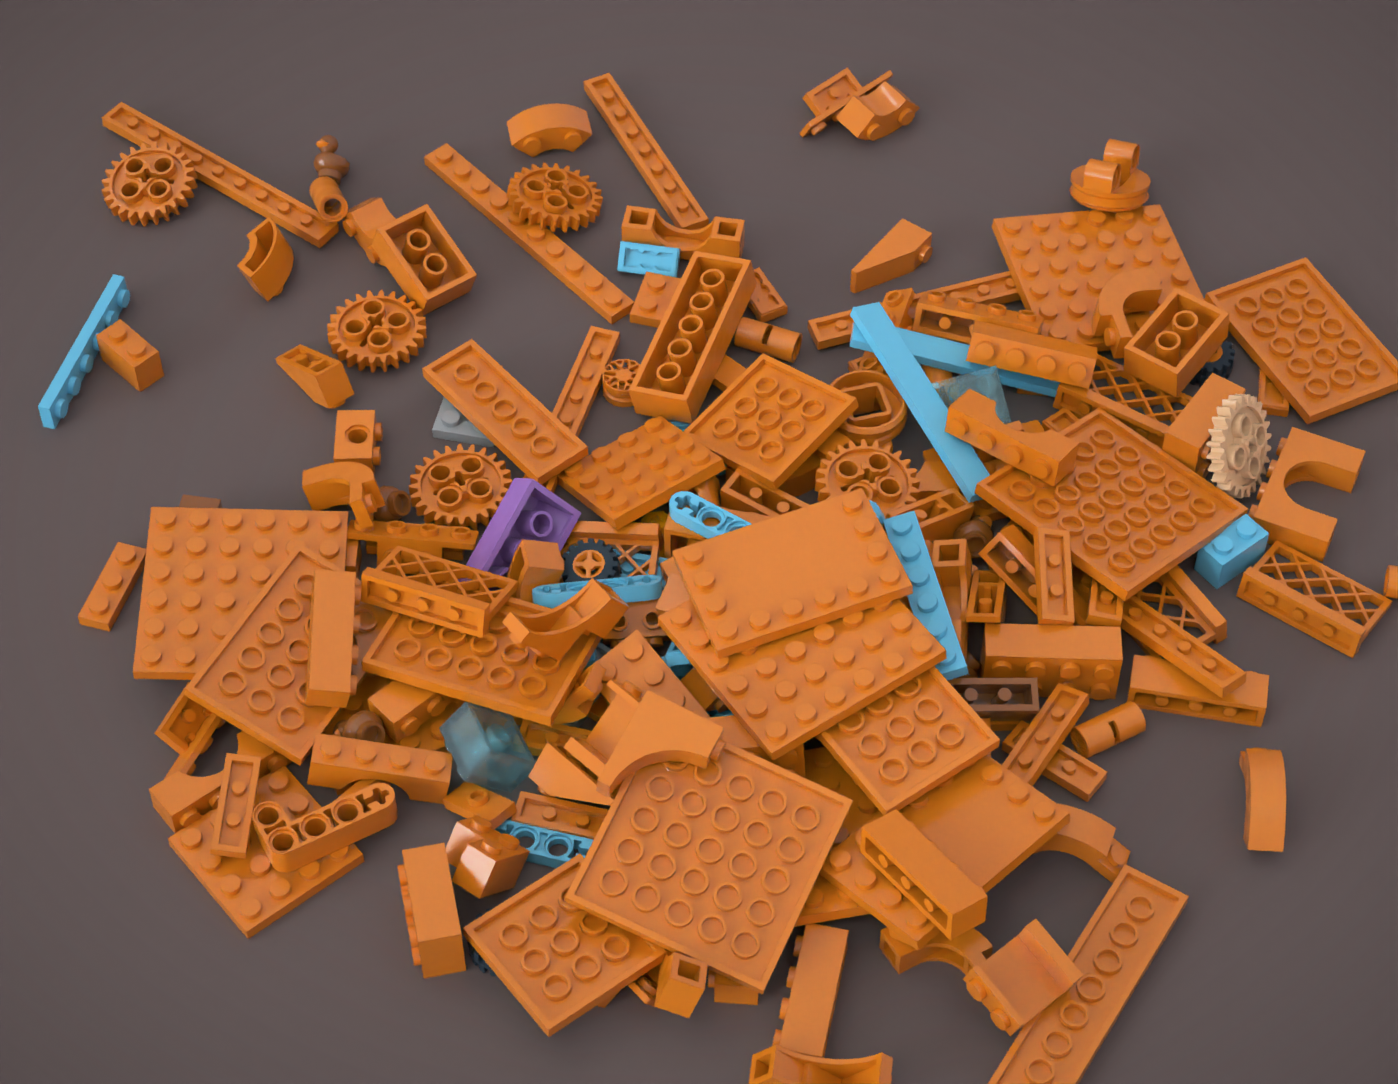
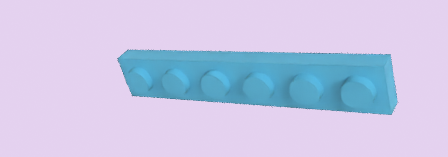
M112 275L39 403L38 409L43 427L55 429L61 418L66 416L69 403L73 396L79 393L81 382L86 373H90L92 370L94 359L100 351L96 335L118 321V316L122 309L128 306L130 291L127 290L124 276Z
M915 511L884 519L883 523L888 539L913 586V594L907 595L912 612L946 649L947 659L936 664L935 667L947 681L969 674Z

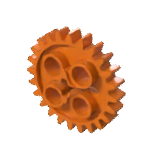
M153 141L150 148L141 143L140 150L138 151L134 147H130L131 154L127 156L121 152L120 157L122 160L120 162L112 160L111 163L114 169L105 170L108 178L102 179L105 188L101 189L105 197L104 200L114 216L119 215L122 222L129 219L132 226L138 220L141 221L143 227H146L149 220H153L154 224L158 225L159 218L161 217L167 222L170 221L169 214L173 212L179 215V206L188 207L189 205L185 198H194L192 189L198 187L195 181L198 176L191 159H188L185 151L180 153L178 146L170 149L167 142L161 148L158 147L156 141Z
M543 163L542 168L532 164L531 170L522 167L521 173L515 172L514 178H510L507 198L508 205L513 206L512 212L520 213V220L528 218V225L531 226L539 223L541 230L546 226H550L552 232H555L558 227L566 233L568 227L578 231L579 225L587 228L589 222H595L596 216L599 217L602 206V190L596 188L597 182H589V175L581 177V170L579 169L571 172L568 165L564 169H560L558 163H555L553 167Z
M383 290L379 291L378 296H373L371 291H367V297L365 298L355 294V302L345 299L346 308L337 306V314L330 315L331 323L327 324V336L332 353L338 355L339 361L346 360L347 367L349 368L357 363L359 371H362L366 366H370L371 373H374L376 367L381 366L382 370L387 372L388 365L390 364L398 369V361L402 360L410 363L409 354L413 356L419 355L418 348L424 347V339L427 338L426 318L423 317L422 309H416L415 301L407 303L406 295L396 299L395 291L391 292L389 296H384Z
M865 439L861 440L860 446H856L850 440L847 449L838 444L836 453L828 451L826 459L820 460L819 469H817L815 477V491L819 492L817 500L821 502L862 488L868 500L875 502L884 513V517H886L888 512L918 501L920 479L916 478L917 469L909 468L910 459L900 460L902 451L892 454L890 453L891 445L888 444L881 449L876 440L872 446H867Z
M458 444L456 451H452L449 446H445L444 454L434 450V459L423 457L424 466L416 465V474L410 475L411 485H409L411 505L416 507V515H424L425 523L434 521L435 525L471 526L474 531H477V524L480 522L488 526L489 518H492L512 483L511 471L506 469L505 461H498L497 453L487 456V448L485 447L479 452H475L474 444H471L468 450H463L462 445Z

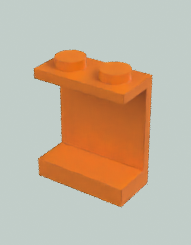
M609 680L607 686L616 692L617 695L585 741L571 736L563 747L598 777L642 700L640 696L643 691L627 680L624 684ZM622 782L615 789L619 790Z
M1035 918L1015 938L980 965H975L963 980L966 982L970 995L975 1000L981 1001L989 1010L993 1023L1011 1036L1074 986L1083 977V974Z

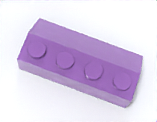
M514 478L466 566L507 577L512 558L522 539L558 543L559 550L561 551L581 512L534 479ZM468 578L458 579L459 582L471 580ZM498 587L488 588L489 591L501 590Z

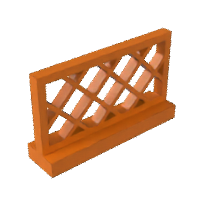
M1097 354L1095 365L1100 367L1101 371L1093 372L1089 389L1060 382L1053 403L1054 408L1060 410L1066 407L1076 417L1081 419L1100 407L1160 449L1163 447L1165 432L1170 426L1159 421L1170 420L1173 423L1182 412V410L1174 411L1170 403L1178 402L1186 406L1193 398L1182 392L1176 398L1125 372L1123 365ZM1114 377H1123L1129 383L1117 385ZM1106 379L1109 386L1097 388L1093 380ZM1149 389L1156 392L1157 396L1145 398L1142 390ZM1134 391L1137 399L1125 401L1122 393ZM1114 394L1117 402L1105 397L1104 395ZM1162 404L1166 411L1153 413L1150 406ZM1142 407L1145 415L1131 408Z
M577 521L563 546L564 548L560 551L562 557L564 552L569 551L568 547L571 545L574 547L578 546L577 541L583 540L584 543H588V538H594L595 543H597L600 539L605 542L606 546L608 544L611 545L613 549H616L621 554L618 557L620 565L627 561L635 569L628 576L647 575L645 572L648 569V575H657L659 554L663 550L664 538L660 524L629 523L616 530L608 522ZM640 550L651 551L650 559L640 567L631 558ZM562 576L558 583H564Z
M1278 540L1274 542L1254 567L1249 566L1243 573L1236 595L1240 599L1351 658L1357 654L1361 643L1392 604V600ZM1279 554L1289 559L1290 563H1277L1274 556ZM1303 571H1312L1319 578H1306ZM1281 572H1295L1297 579H1284ZM1264 573H1273L1275 579L1271 578L1270 576ZM1333 586H1340L1346 589L1348 593L1335 594ZM1324 587L1326 594L1313 595L1311 588ZM1292 588H1302L1304 594ZM1353 602L1356 610H1342L1340 603ZM1362 602H1371L1379 608L1364 609ZM1331 603L1333 610L1322 604ZM1351 619H1360L1363 626Z
M399 545L375 569L367 567L361 576V602L479 638H484L489 632L490 620L518 589L517 580ZM400 558L411 561L409 563H398ZM431 569L441 570V571H439V572H432V573H429V572H428V570H431ZM418 571L420 572L419 575H413V576H406V575H405V573L418 572ZM461 578L471 579L470 581H463V582H459V581H458V579H461ZM448 580L450 581V584L436 585L435 583ZM498 587L501 590L489 591L488 588ZM480 590L481 593L467 595L466 591Z
M1178 565L1153 581L1160 583L1163 587L1161 595L1144 593L1143 589L1134 594L1140 600L1160 603L1158 612L1161 614L1163 613L1164 603L1179 605L1182 609L1181 617L1163 616L1179 625L1182 629H1184V626L1199 628L1203 635L1197 639L1206 645L1212 641L1218 644L1227 638V620ZM1130 635L1146 655L1161 658L1158 653Z

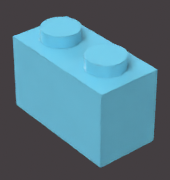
M1244 514L1210 543L1198 550L1194 570L1213 587L1218 589L1261 559L1265 552L1269 533L1251 517Z

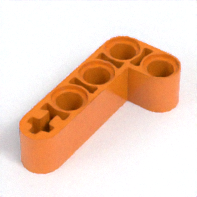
M385 783L372 784L291 822L283 807L275 801L261 802L254 808L252 813L257 839L275 870L286 873L379 832L394 824L398 817L394 789ZM285 848H290V849H288V850H286V851H280V850L285 849Z

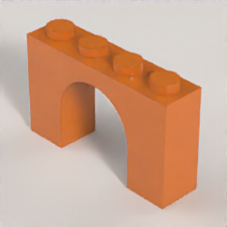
M1292 427L1288 438L1282 437L1276 451V455L1279 456L1278 461L1271 460L1266 477L1270 478L1268 483L1262 481L1256 497V500L1260 501L1258 506L1252 504L1248 514L1249 517L1269 533L1267 543L1273 545L1278 540L1312 559L1323 562L1332 541L1338 519L1298 505L1288 496L1285 488L1296 482L1313 481L1351 493L1360 473L1366 451Z

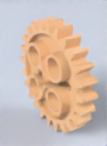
M1250 394L1229 395L1228 399L1222 400L1223 407L1216 408L1218 417H1212L1214 428L1208 430L1212 436L1211 441H1208L1206 444L1211 448V452L1206 458L1212 461L1208 471L1214 472L1211 481L1217 483L1216 487L1232 498L1250 497V492L1255 493L1256 485H1261L1262 483L1260 475H1266L1267 473L1264 464L1270 462L1266 456L1267 451L1271 450V446L1267 444V440L1272 436L1271 433H1267L1270 421H1264L1267 411L1261 410L1262 402H1257V397Z

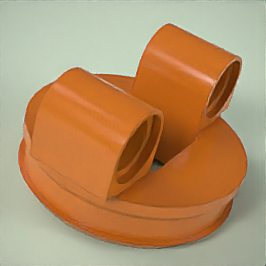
M1109 139L1105 146L1103 161L1090 158L1086 165L1079 166L1072 171L1070 178L1072 185L1069 192L1074 200L1085 207L1109 212L1129 211L1141 207L1149 198L1147 191L1150 188L1151 180L1145 172L1137 169L1140 145Z
M857 370L843 374L832 381L830 386L855 397L859 406L836 430L851 439L856 446H860L862 439H865L867 446H872L875 440L878 441L879 448L881 449L889 444L891 445L890 453L893 454L891 440L899 435L905 427L908 406L890 377L877 371ZM875 398L877 399L882 412L854 417L855 415L873 412Z

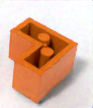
M473 816L456 822L446 845L448 863L457 868L452 882L480 899L514 888L530 851L519 845L520 841L516 837L505 833L501 834L491 828L492 824L488 820Z

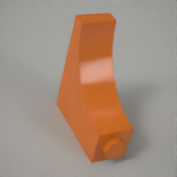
M647 689L598 777L596 791L609 798L615 788L627 776L655 763L669 761L684 762L706 769L711 759L716 762L718 761L725 748L726 742L722 740L724 727Z

